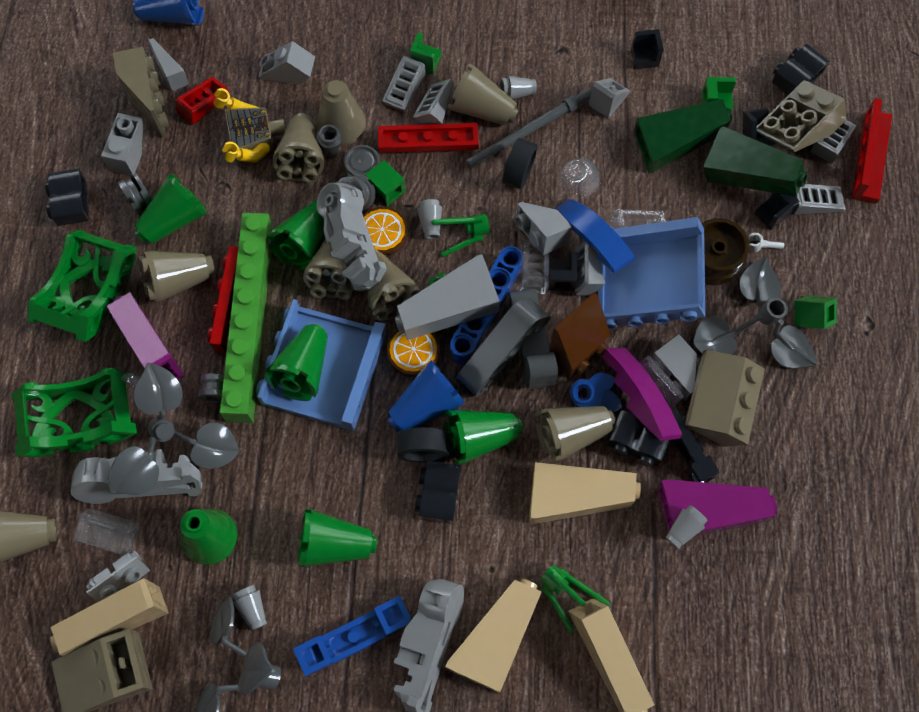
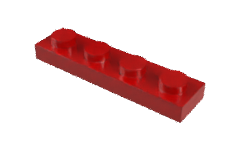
M478 123L378 126L379 153L479 149Z
M229 246L228 255H224L222 261L224 275L223 279L220 278L218 281V303L213 305L212 316L215 318L213 327L209 328L207 334V341L215 353L226 354L238 246Z

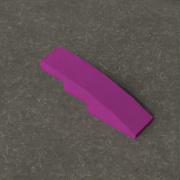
M626 348L605 349L602 358L618 373L614 383L630 397L626 407L660 441L680 439L682 432L669 405L643 366Z

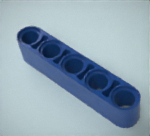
M508 246L504 248L489 272L492 282L502 281L505 284L500 287L494 285L500 301L499 310L521 272L523 255L517 247ZM514 260L516 264L508 265L505 261ZM498 312L459 325L450 343L451 358L455 363L465 365L480 347ZM471 324H479L481 328L479 330L474 331L471 330L468 326ZM464 345L469 350L465 353H460L456 348Z

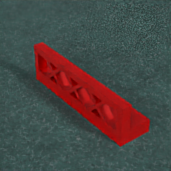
M878 98L873 100L864 114L851 199L877 204L880 200L893 115L881 112L882 99Z

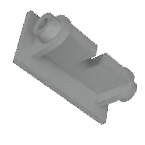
M136 550L132 553L128 551L123 557L112 564L115 568L113 573L106 568L95 577L89 579L90 583L86 585L88 589L86 592L96 602H99L137 582L150 569L141 561L142 558Z

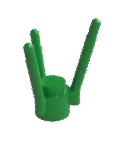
M486 214L470 217L441 218L431 221L433 225L465 224L467 234L473 235V237L441 252V257L454 253L474 242L483 241V235L489 234V222Z
M556 565L550 567L539 580L544 585L541 591L548 597L570 633H573L574 628L553 592L559 595L565 591L578 604L584 607L586 602L568 586L571 583L592 598L610 606L608 600L572 577L564 568L560 570Z

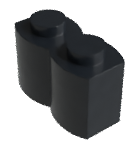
M805 44L801 49L797 47L790 54L787 62L781 61L773 71L775 76L772 83L789 95L803 80L814 83L823 74L830 61L808 44Z
M80 168L49 173L48 182H45V190L47 196L50 197L49 204H46L49 219H53L57 226L89 221L87 184Z
M621 410L606 445L611 447V451L617 455H632L637 458V462L641 465L653 467V465L658 466L661 463L669 440L660 441L634 414Z
M428 461L427 468L421 467L419 484H423L424 488L423 494L417 495L415 512H420V520L453 524L461 465Z

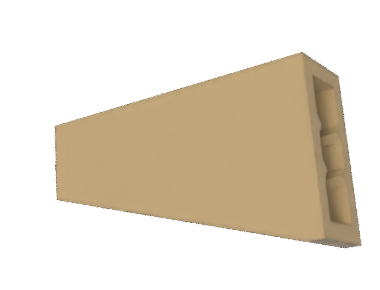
M535 462L529 523L537 524L631 507L635 499L640 497L641 483L636 482L637 473Z
M145 578L55 624L51 627L53 636L50 637L54 651L64 656L100 638L126 629H135L168 614L169 612L160 587Z
M521 579L520 582L514 580L447 661L445 669L499 694L541 595V591L536 589L537 585L526 579Z
M593 598L587 601L584 607L579 605L569 610V615L620 712H648L647 709L654 706V703L609 607Z

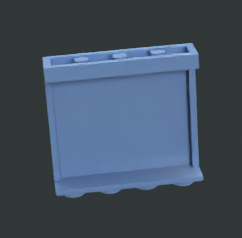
M698 217L613 229L632 251L635 260L615 274L599 260L605 285L598 290V297L609 330H614L617 326L626 325L641 327L645 323L663 325L673 320L692 322L697 320V318L705 317L704 227Z
M293 299L291 307H287L284 312V326L282 331H278L275 336L274 346L276 348L273 356H268L265 370L267 371L271 363L305 325L318 324L325 329L328 335L318 393L315 398L312 396L310 401H297L284 396V390L278 386L274 390L264 377V380L261 379L257 385L256 395H258L257 397L263 406L355 431L387 335L386 326L376 321L374 326H369L299 307L298 301Z

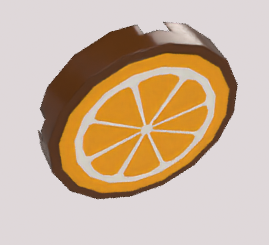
M377 207L363 215L375 250L384 255H392L404 247L408 238V226L405 218L398 211L389 207Z
M396 330L388 340L387 355L389 363L395 371L408 377L417 376L429 361L432 360L437 364L440 346L438 338L433 332L407 340L404 331L399 333Z

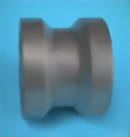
M219 374L201 375L200 383L203 386L199 391L198 398L206 402L220 403L224 376Z

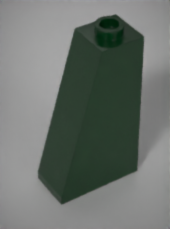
M720 99L637 118L634 134L648 173H653L714 140L720 127L728 128L732 115L730 109L726 108L724 100Z
M720 127L704 164L707 182L797 197L800 187H804L807 181V172L804 171L803 160L726 127Z

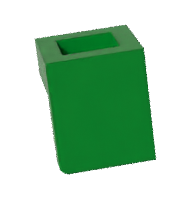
M418 32L410 49V58L425 65V72L434 75L442 57V50L424 45L423 33Z
M707 77L702 89V103L723 99L726 108H729L732 112V92L736 85V78Z
M385 160L365 174L369 178L370 184H374L375 196L387 207L406 192L405 179Z
M807 295L795 300V326L826 329L837 324V298Z

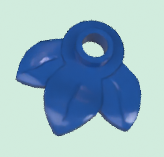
M597 373L589 380L581 379L574 382L570 388V398L578 407L605 406L607 410L612 412L622 408L620 399L610 390L614 384L615 377L609 374ZM586 388L589 393L586 398L579 397V389Z

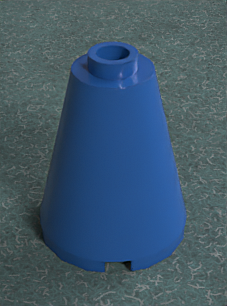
M135 0L132 5L134 14L142 21L196 25L201 24L204 16V7L199 8L198 0Z
M432 360L424 366L389 410L391 417L388 421L397 432L417 428L444 415L447 410L457 409L465 404L463 398L450 381L439 371L440 369Z

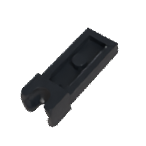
M677 409L672 410L682 432L681 438L673 439L689 466L686 470L687 475L692 482L707 483L713 480L715 475L719 474L710 455L704 456V448L697 438L694 439L689 431L690 428L685 426L686 417L683 414L680 415Z

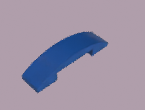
M567 199L554 208L569 222L572 230L597 252V259L614 274L635 260L634 254L621 237L599 215L575 200Z
M398 596L323 636L319 635L293 648V651L306 677L405 628L412 619L401 597Z

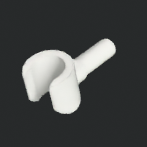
M751 233L748 238L749 241L758 242V244H750V251L754 253L760 251L761 248H784V243L763 240V236L759 233Z

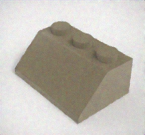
M704 350L685 426L723 447L748 445L765 368L746 357Z

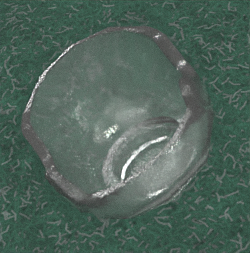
M576 158L565 163L560 172L561 185L571 195L581 194L583 197H589L597 191L600 185L596 165L585 158Z

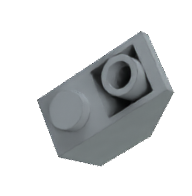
M291 41L262 57L258 77L263 80L297 84L311 76L315 56Z
M117 113L101 155L111 172L132 175L136 172L142 156V118Z
M524 202L517 204L514 222L517 228L525 233L530 243L542 255L568 245L572 226L558 210Z
M677 335L657 350L650 362L654 372L660 377L663 376L669 383L673 394L681 397L686 402L693 394L697 354L680 335Z

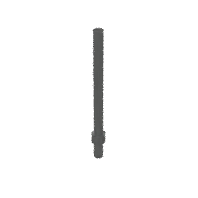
M588 88L576 96H569L562 101L561 105L465 160L468 168L475 167L514 144L518 138L526 137L561 115L577 110L580 104L590 99L591 89Z

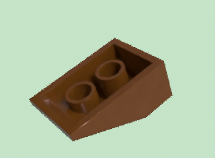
M593 293L554 328L549 350L554 352L557 367L568 378L573 377L576 373L581 375L590 366L589 361L594 356L597 358L601 357L605 349L609 348L607 344L611 334L597 294Z

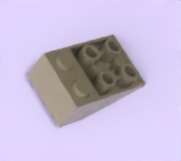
M143 47L113 52L116 74L130 102L153 128L165 138V127H169L166 113L162 111L165 101L162 92L158 88L161 85V79L158 71H155L152 57L146 55Z
M803 80L757 125V133L796 152L831 136L847 120L845 99Z
M126 629L100 638L51 662L62 712H91L153 690L139 632L132 629Z

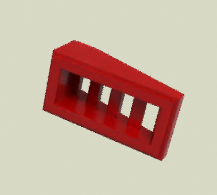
M212 76L176 98V112L193 125L215 107L214 101L218 97H215V93H212L209 89L212 88L215 92L219 88H223L228 92L229 89Z

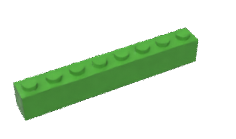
M242 213L220 414L226 422L254 423L271 250L268 246L271 241L270 238L267 239V235L273 229L269 214Z

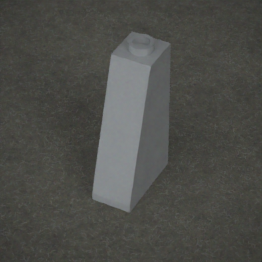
M483 255L474 257L398 305L399 316L394 318L399 333L404 331L406 339L410 340L499 312L500 301Z

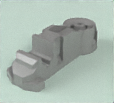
M343 182L328 183L319 193L317 210L324 218L323 231L327 244H330L333 249L330 252L331 256L344 260L345 265H349L342 274L344 277L349 278L354 290H370L381 281L387 268L384 262L378 261L362 214L364 205L363 194L360 189Z
M157 449L150 458V460H153L158 465L159 476L156 484L145 493L129 495L112 494L109 491V472L116 457L111 459L92 457L80 461L73 472L71 495L81 502L90 504H103L111 502L116 498L184 493H188L189 496H198L202 490L201 473L191 464L187 456L179 455L178 462L173 463L172 467L169 468L162 449Z
M444 579L428 581L421 593L417 614L404 629L399 645L401 647L394 663L408 668V675L412 676L411 682L405 681L404 686L395 685L394 692L397 697L401 698L405 710L408 712H430L432 706L431 698L451 633L462 611L464 602V588L462 584Z

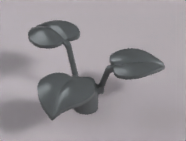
M767 257L752 263L739 279V291L742 297L749 301L756 300V304L761 306L758 310V315L731 332L728 323L722 318L708 317L697 326L692 341L695 349L701 354L704 350L732 355L737 350V342L732 336L760 321L765 325L775 324L773 334L776 339L770 344V352L777 364L788 369L813 367L817 364L811 344L798 328L787 325L780 330V326L784 323L781 318L787 313V305L779 298L782 290L778 276L771 268Z
M147 363L133 391V400L139 410L149 415L160 412L148 423L147 429L151 435L148 453L145 454L138 446H131L122 450L117 455L111 466L108 478L109 491L112 494L137 495L149 491L156 484L159 476V467L153 460H150L154 453L156 441L166 442L174 436L194 444L190 451V458L196 465L206 469L222 467L230 463L239 453V447L232 432L221 423L209 422L202 425L196 432V440L175 431L173 424L164 418L166 415L165 410H173L179 407L183 397L182 387L172 373L159 365Z
M230 595L221 604L213 618L210 639L213 645L218 646L222 642L223 645L245 657L239 684L219 686L216 689V684L210 683L199 698L196 712H219L220 695L225 691L239 690L241 695L247 696L257 687L275 690L281 678V668L270 664L265 648L261 643L255 642L246 652L229 641L227 635L230 633L234 622V606L232 596Z

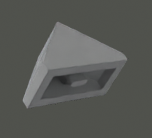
M612 78L595 81L592 86L589 106L609 118L629 95L630 90Z

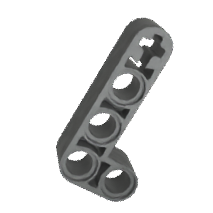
M531 288L509 292L510 308L519 300L529 298L540 306L536 289ZM544 327L537 334L529 336L519 349L528 390L556 384L558 376L557 362L554 352L549 350Z
M531 298L519 300L492 330L458 373L456 379L475 397H478L490 386L529 336L537 334L547 325L551 316Z

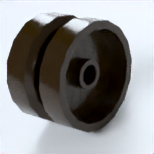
M713 218L702 223L704 227L705 284L722 285L730 282L737 276L749 254L750 242L746 232L737 223L724 218Z

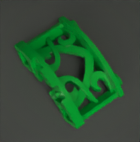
M77 230L67 234L63 242L62 256L56 270L47 284L30 298L27 311L28 322L35 323L40 321L75 333L77 340L86 342L105 325L102 320L110 312L107 305L111 304L118 296L123 295L119 290L123 280H129L137 247L128 244L122 245L85 233L83 230ZM83 242L95 246L94 259H92L86 247L84 256L80 257ZM101 248L114 253L113 255L102 256ZM101 269L103 276L108 274L105 281L100 279ZM93 272L94 281L100 289L99 294L83 297L74 303L70 284Z
M106 368L93 376L73 382L39 385L35 382L22 384L20 388L11 394L14 400L18 442L15 446L16 457L53 456V451L59 450L60 452L70 449V454L95 450L94 444L107 442L108 445H112L137 434L136 423H131L125 381L129 378L128 372L117 371L116 368ZM111 387L113 400L105 405L111 398V392L109 390L106 394H102V391ZM26 400L43 401L41 406L31 405L37 413L42 414L41 417L27 415ZM74 400L87 404L96 410L86 418L79 433H74L66 423L55 419ZM113 409H114L115 418H114V416L112 415V413L110 412V411L113 410ZM28 421L36 424L32 436H29ZM94 421L100 424L99 427L91 429ZM50 426L63 429V434L61 436H53L57 430L50 428Z

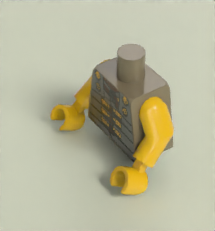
M223 88L217 89L214 94L215 97H218L214 101L215 107L221 109L225 105L227 106L225 114L230 141L226 142L222 149V152H227L225 160L227 162L236 160V163L243 161L257 163L275 149L272 136L284 134L286 130L284 119L269 121L265 108L242 102L233 97L230 98L227 90Z

